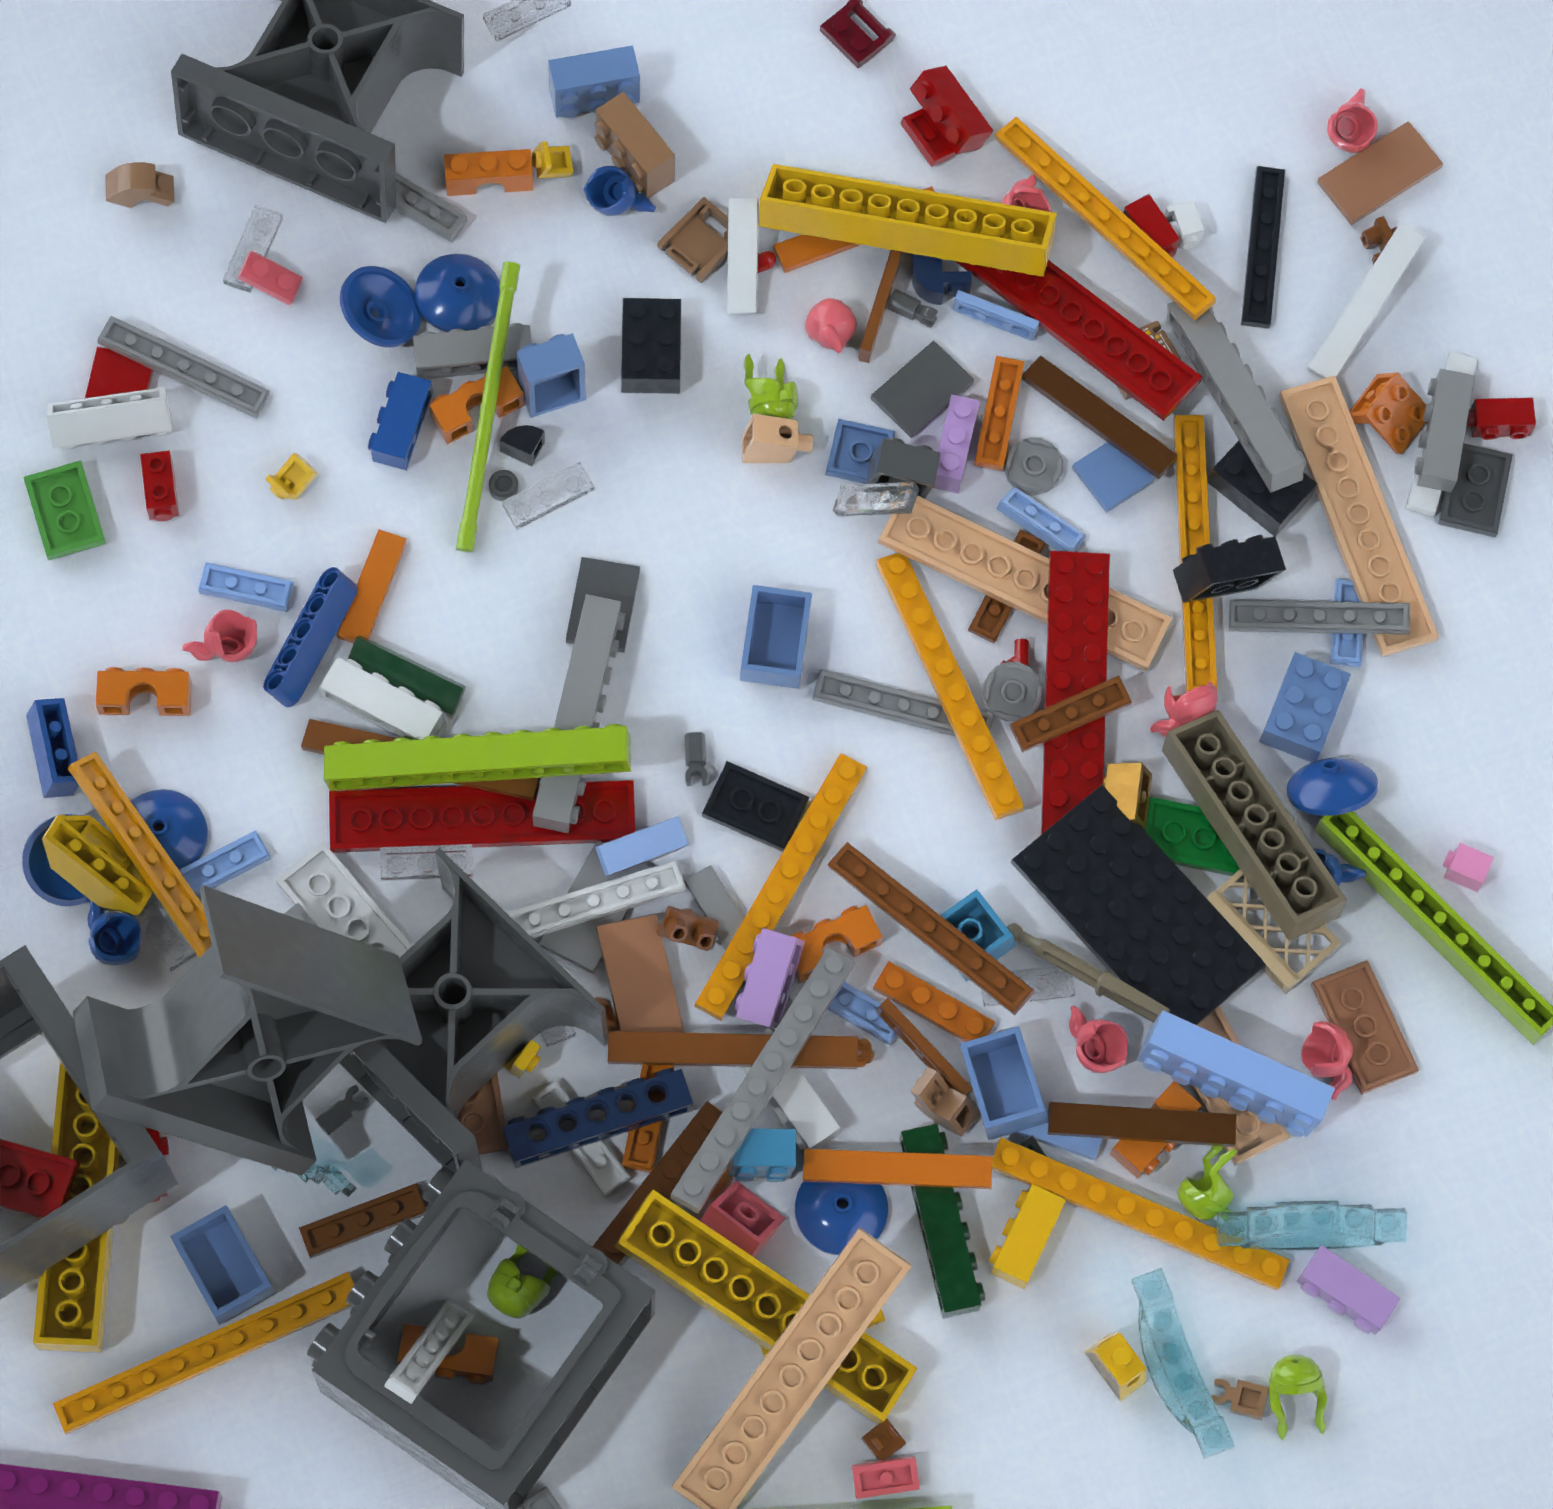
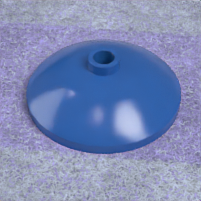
M466 254L443 255L429 262L420 272L415 286L416 305L424 319L433 327L448 333L453 329L477 330L482 326H488L496 317L500 294V280L488 264L476 257ZM462 282L465 286L458 287L455 283Z
M365 266L353 271L343 282L340 290L342 313L350 327L364 340L377 346L391 348L407 343L417 333L421 323V313L416 305L415 293L399 275L383 267Z
M1326 758L1311 762L1293 774L1287 783V797L1294 807L1309 814L1323 816L1340 815L1360 809L1372 801L1378 792V779L1375 772L1363 763L1347 758Z
M161 789L143 793L131 801L178 870L199 860L206 847L208 829L201 809L192 799L177 791ZM161 823L165 825L162 831L154 830L156 824Z
M62 814V815L69 816V815H76V814ZM56 816L39 824L29 835L22 853L23 873L32 890L47 902L59 906L81 905L89 902L90 899L50 868L42 838Z
M802 1182L795 1200V1218L800 1232L811 1245L822 1252L839 1255L859 1227L875 1239L880 1237L888 1218V1200L882 1185ZM844 1199L848 1202L849 1206L841 1209L837 1206V1201Z

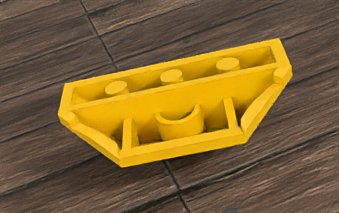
M59 814L55 817L42 838L50 868L97 906L139 915L153 891L115 836L91 816H66Z

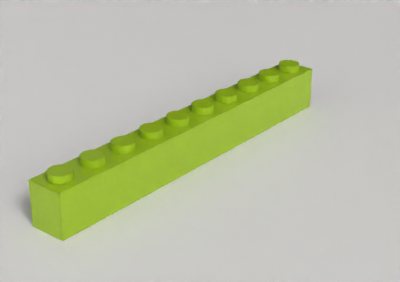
M608 724L605 728H591L589 726H578L574 730L547 728L544 732L517 730L513 734H501L499 732H487L482 736L456 734L452 738L426 736L421 740L396 738L390 742L371 739L360 744L341 741L333 745L324 746L323 780L330 791L632 772L631 736L628 728L620 724Z
M1353 811L1340 815L1324 816L1320 819L1314 831L1349 865L1365 870L1366 877L1363 879L1532 1045L1537 1043L1553 1027V1006Z

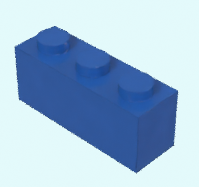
M397 372L395 381L390 380L386 391V398L389 399L386 407L381 406L377 417V423L380 424L378 431L371 434L368 443V450H371L373 462L407 471L433 394L432 381Z
M65 699L34 700L26 718L43 798L73 796L79 785L68 768L71 763L78 759Z

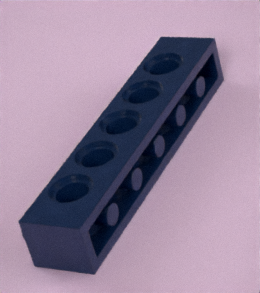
M667 1068L656 1073L657 1077L644 1080L643 1077L633 1079L626 1083L627 1087L615 1090L614 1087L605 1088L597 1092L596 1097L585 1100V1097L574 1098L567 1102L568 1106L559 1109L551 1106L539 1110L537 1116L528 1119L525 1116H519L507 1122L508 1125L503 1126V1134L515 1169L693 1111L694 1103L682 1069L674 1071V1068ZM659 1090L666 1097L663 1101L655 1103L648 1098V1095L652 1091ZM624 1100H630L636 1105L635 1109L631 1112H623L618 1106ZM593 1110H602L606 1117L603 1121L594 1122L589 1118V1114ZM565 1119H570L576 1123V1127L570 1132H565L559 1128V1124ZM542 1129L547 1135L542 1141L537 1142L530 1139L529 1134L531 1131Z

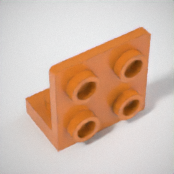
M1398 372L1377 374L1349 410L1354 424L1369 423L1396 454L1404 452L1426 423L1423 421L1426 404Z

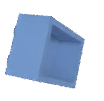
M633 45L548 60L549 90L556 118H572L585 112L595 113L597 108L622 92L628 96L633 104L640 103V73Z
M573 333L555 335L547 342L538 345L536 343L528 344L521 348L520 351H517L518 384L524 393V402L530 418L586 400L585 363Z
M753 585L740 681L799 689L812 593Z
M1295 652L1259 742L1309 762L1317 761L1351 674Z
M1019 1026L960 1043L988 1140L1048 1123L1046 1110Z
M227 1205L170 1236L219 1325L275 1294L272 1285Z

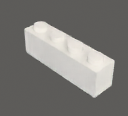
M165 387L47 404V420L53 448L71 449L79 444L86 443L100 445L107 442V440L120 439L128 441L135 439L137 436L150 435L156 437L172 431Z
M337 657L319 686L321 697L398 738L421 740L426 736H436L444 723L443 712H441V708L429 700H425V702L420 701L414 697L413 692L405 687L399 686V688L388 684L389 681L378 673L374 672L371 675L365 672L360 664L351 659L345 661Z
M768 1028L760 1034L772 1035L773 1032ZM740 1067L745 1075L751 1069V1067ZM790 1068L770 1099V1102L775 1107L772 1112L781 1125L786 1123L790 1129H796V1147L800 1151L802 1149H819L837 1137L841 1127L798 1068Z

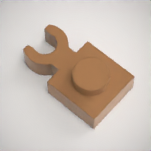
M1215 1379V1386L1223 1388L1225 1393L1220 1397L1211 1395L1210 1401L1213 1404L1225 1405L1232 1403L1231 1413L1262 1421L1269 1395V1387L1238 1379L1236 1388L1230 1387L1227 1381Z

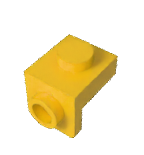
M541 141L532 152V166L536 168L538 178L571 177L574 173L569 146L548 147L547 141Z
M293 453L276 475L269 474L265 480L271 485V492L282 500L284 498L297 500L317 476L318 472L298 453Z
M530 1040L503 1068L519 1079L525 1071L531 1073L541 1059L537 1055L541 1046Z

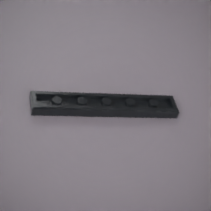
M1257 166L1255 170L1241 325L1269 329L1271 325L1285 169Z

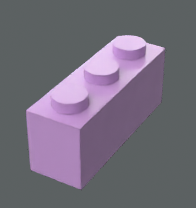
M951 394L938 452H941L933 488L959 494L980 401Z
M762 928L761 934L756 936L753 944L755 955L752 964L750 963L747 966L744 974V980L746 981L744 991L739 994L736 1000L735 1010L737 1011V1018L773 1029L777 1028L783 1017L805 941Z
M1323 1245L1317 1249L1297 1279V1282L1302 1285L1301 1289L1306 1294L1314 1298L1319 1296L1328 1302L1327 1307L1340 1316L1347 1315L1354 1320V1325L1359 1330L1367 1334L1372 1332L1376 1335L1381 1330L1401 1299Z

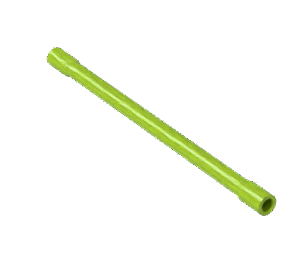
M503 262L499 285L500 294L463 517L459 526L456 550L471 553L474 551L477 517L514 294L517 290L521 266L515 262Z

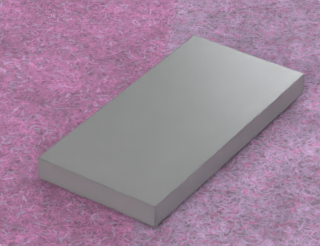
M596 841L568 893L651 867L644 863H639L605 876L595 849L596 846L604 843ZM630 908L545 934L540 940L539 945L545 950L593 974L602 959L596 927L623 921Z

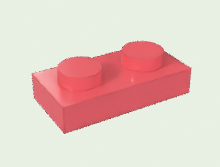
M250 251L246 256L237 279L290 305L295 298L303 277Z
M915 1456L851 1465L856 1499L920 1490Z

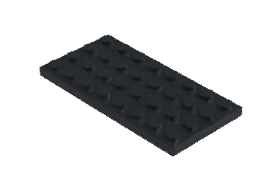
M1100 785L1011 860V864L1108 971L1114 972L1113 976L1169 1008L1170 1014L1192 1024L1198 1025L1266 966L1262 958L1139 824L1132 823L1117 807V800L1103 785Z

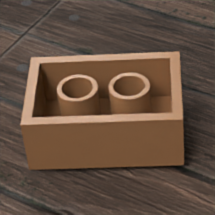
M624 92L595 110V141L601 150L609 152L615 167L622 168L628 173L636 186V192H641L647 198H650L674 182L675 154Z

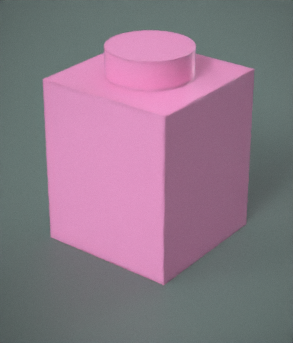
M1459 843L1455 851L1449 850L1443 863V867L1447 868L1444 878L1478 892L1485 881L1494 857Z

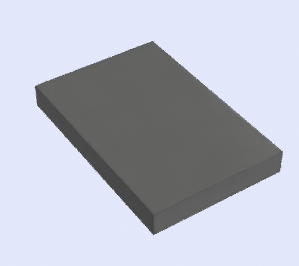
M933 340L871 395V400L912 438L949 406L951 394L960 396L974 384V378Z
M1463 443L1457 482L1452 492L1444 491L1438 524L1496 537L1513 455Z
M581 557L566 634V643L574 644L585 596L588 594L621 601V612L626 613L623 630H617L615 640H619L618 652L625 653L640 566Z

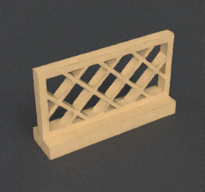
M1240 869L1206 898L1266 964L1262 970L1286 995L1295 987L1296 983L1340 946L1341 942L1323 925L1305 933L1306 950L1288 949L1289 941L1286 936L1284 948H1272L1267 943V931L1282 932L1280 927L1267 926L1268 909L1265 905L1247 904V888L1253 887L1250 883H1247L1245 875L1243 883L1237 882L1244 875ZM1230 887L1243 888V904L1230 903L1222 894ZM1236 909H1242V915ZM1246 909L1264 910L1263 926L1250 925L1246 920ZM1257 931H1263V937ZM1311 934L1323 935L1331 944L1323 951L1310 950ZM1277 953H1283L1284 960ZM1288 954L1306 955L1305 967L1297 974L1288 965ZM1310 955H1317V956L1310 962Z

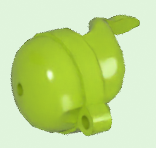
M750 354L746 355L744 360V384L751 393V398L748 400L751 415L759 414L793 419L798 407V389L794 381L784 384L783 374L785 366L782 358L778 360L774 374L776 380L760 377L753 378L754 364Z
M1212 1146L1211 1150L1202 1160L1204 1168L1203 1177L1196 1181L1186 1177L1179 1184L1180 1186L1177 1189L1178 1199L1191 1215L1200 1220H1210L1220 1215L1225 1220L1232 1213L1227 1207L1231 1204L1234 1195L1218 1171L1231 1160L1237 1150L1232 1149L1222 1154L1219 1160L1212 1166L1209 1161L1223 1149V1146Z
M517 1245L515 1253L509 1259L505 1258L500 1261L490 1278L487 1289L489 1302L499 1312L517 1319L530 1314L539 1305L540 1301L550 1292L552 1278L558 1274L556 1270L549 1267L543 1280L528 1275L521 1276L515 1264L526 1254L527 1250Z
M1289 1355L1279 1359L1272 1368L1268 1382L1269 1404L1278 1420L1277 1434L1279 1438L1284 1440L1288 1431L1279 1394L1298 1395L1313 1392L1317 1397L1315 1426L1321 1434H1324L1326 1429L1324 1411L1327 1405V1394L1319 1366L1313 1359L1303 1355Z

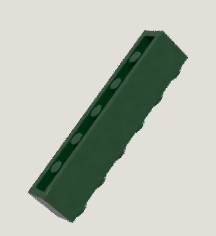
M938 1124L904 1130L900 1133L899 1140L902 1152L945 1154L944 1150H948L945 1132H939ZM911 1186L942 1319L979 1311L982 1305L981 1301H985V1294L982 1283H976L974 1271L978 1270L974 1252L968 1251L966 1241L970 1240V1232L967 1222H961L959 1210H963V1204L959 1191L954 1192V1189L950 1187Z

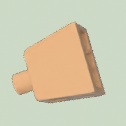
M753 414L742 435V463H790L796 451H812L813 435L798 433V421Z

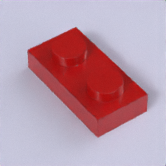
M923 108L902 118L901 126L931 167L955 157L956 153Z

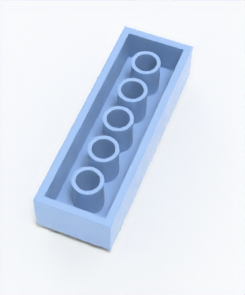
M1162 1010L1150 1027L1137 1058V1061L1142 1062L1143 1066L1150 1071L1164 1072L1172 1076V1080L1179 1084L1195 1086L1205 1096L1211 1098L1219 1097L1226 1100L1232 1108L1239 1111L1248 1110L1256 1114L1259 1120L1268 1124H1279L1285 1127L1288 1133L1297 1137H1308L1321 1123L1335 1089L1330 1085Z

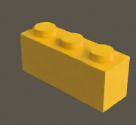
M1034 1184L1031 1185L1028 1192L1022 1190L1015 1204V1207L1020 1209L1016 1219L1009 1217L1002 1232V1235L1007 1237L1003 1247L996 1245L989 1259V1262L994 1264L990 1273L1025 1289L1066 1199Z

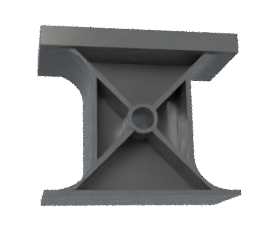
M280 0L282 1L253 51L243 61L227 67H213L181 53L171 70L178 135L387 223L396 207L395 143L373 135L371 132L398 85L409 74L422 69H442L462 77L464 73V14L431 0Z
M438 848L435 851L442 889L453 899V905L449 912L400 957L422 1043L417 1046L400 1039L371 1041L353 1049L339 1064L442 1167L445 1166L456 1173L466 1159L483 1171L476 1138L458 1120L464 1104L516 1056L530 1040H533L539 1033L555 1026L576 1027L590 1033L605 1047L608 1044L606 1011L581 984L455 862Z
M203 885L199 890L212 945L162 998L144 1007L125 1009L87 996L73 1011L92 1111L302 1176L317 1161L302 1100L348 1053L360 1045L381 1039H400L417 1046L422 1043L400 958L396 954Z

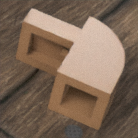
M145 162L127 163L114 168L105 175L107 202L132 208L143 199L164 206L174 203V176L155 171V164Z
M929 1067L916 1081L910 1091L916 1098L914 1104L921 1112L943 1128L961 1137L979 1113L968 1096L949 1088L940 1074Z

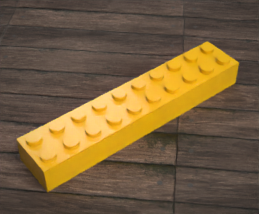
M772 164L759 204V227L1042 277L1044 276L1054 241L1057 213L778 164Z
M60 1062L51 1153L77 1160L80 1163L67 1200L68 1202L118 1170L120 1153ZM113 1227L45 1270L39 1277L33 1344L38 1350L102 1353Z
M652 1190L647 1195L614 1245L615 1248L768 1351H770L809 1297V1294L655 1190ZM864 1332L824 1386V1389L876 1424L885 1421L918 1368Z

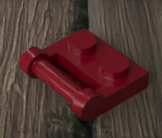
M849 0L843 8L820 25V32L857 68H860L890 44L896 36L892 29H886L863 6L862 0ZM854 13L878 36L876 40L873 41L850 18Z

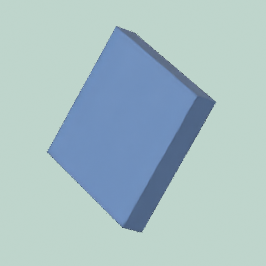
M838 419L825 475L866 484L871 456L883 438L895 437V431Z
M1108 442L1072 465L1074 472L1106 513L1154 483L1155 480L1148 471Z

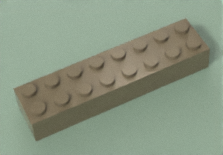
M1216 710L1168 731L1162 748L1163 754L1288 941L1340 918L1347 898L1221 712Z

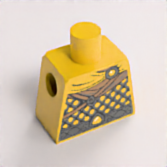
M1120 1332L1110 1333L1084 1352L1119 1401L1146 1383L1147 1369Z

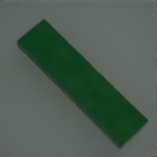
M361 635L356 637L348 659L360 664L365 672L371 675L374 672L378 673L389 681L388 684L399 688V686L405 687L414 693V697L422 701L429 700L438 705L441 710L451 715L456 713L467 687Z

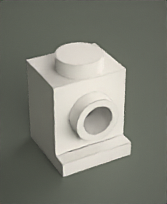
M1194 200L1166 207L1164 216L1180 238L1179 248L1190 249L1201 243L1205 229Z

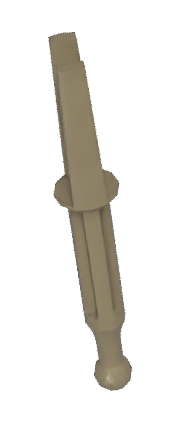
M1016 923L1007 926L1014 937V941L1023 943L1031 948L1038 957L1093 987L1098 997L1103 995L1153 1023L1162 1010L1170 1012L1169 1008L1113 976L1114 972L1111 970L1103 972L1046 939H1038L1024 932L1022 927Z

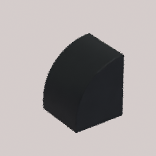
M529 425L514 427L500 438V452L532 466L545 443V432L540 428Z

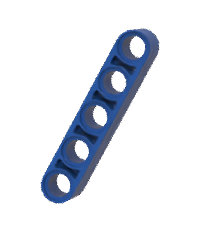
M336 567L327 569L320 576L264 680V690L286 708L294 706L301 699L358 592V586Z

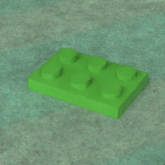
M81 460L23 477L48 561L106 544Z

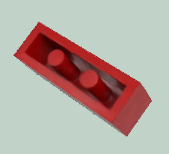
M947 65L923 70L910 87L912 94L956 155L980 149L994 131Z

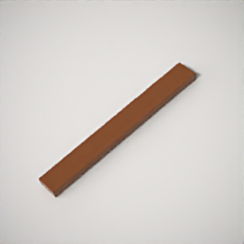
M309 719L301 748L305 751L324 755V746L333 745L336 742L344 741L351 744H360L371 739L390 742L396 738ZM541 778L454 784L535 801Z
M848 842L827 864L833 872L1014 1016L1035 993L1033 988Z
M609 1031L608 1064L752 1067L772 1035ZM811 1035L790 1068L857 1069L858 1036Z

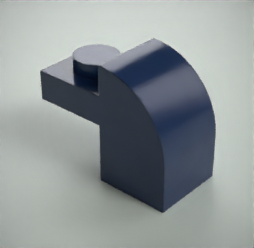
M912 254L911 258L913 288L918 296L926 302L942 305L943 295L955 297L958 290L970 294L972 271L943 272L942 259L914 254Z

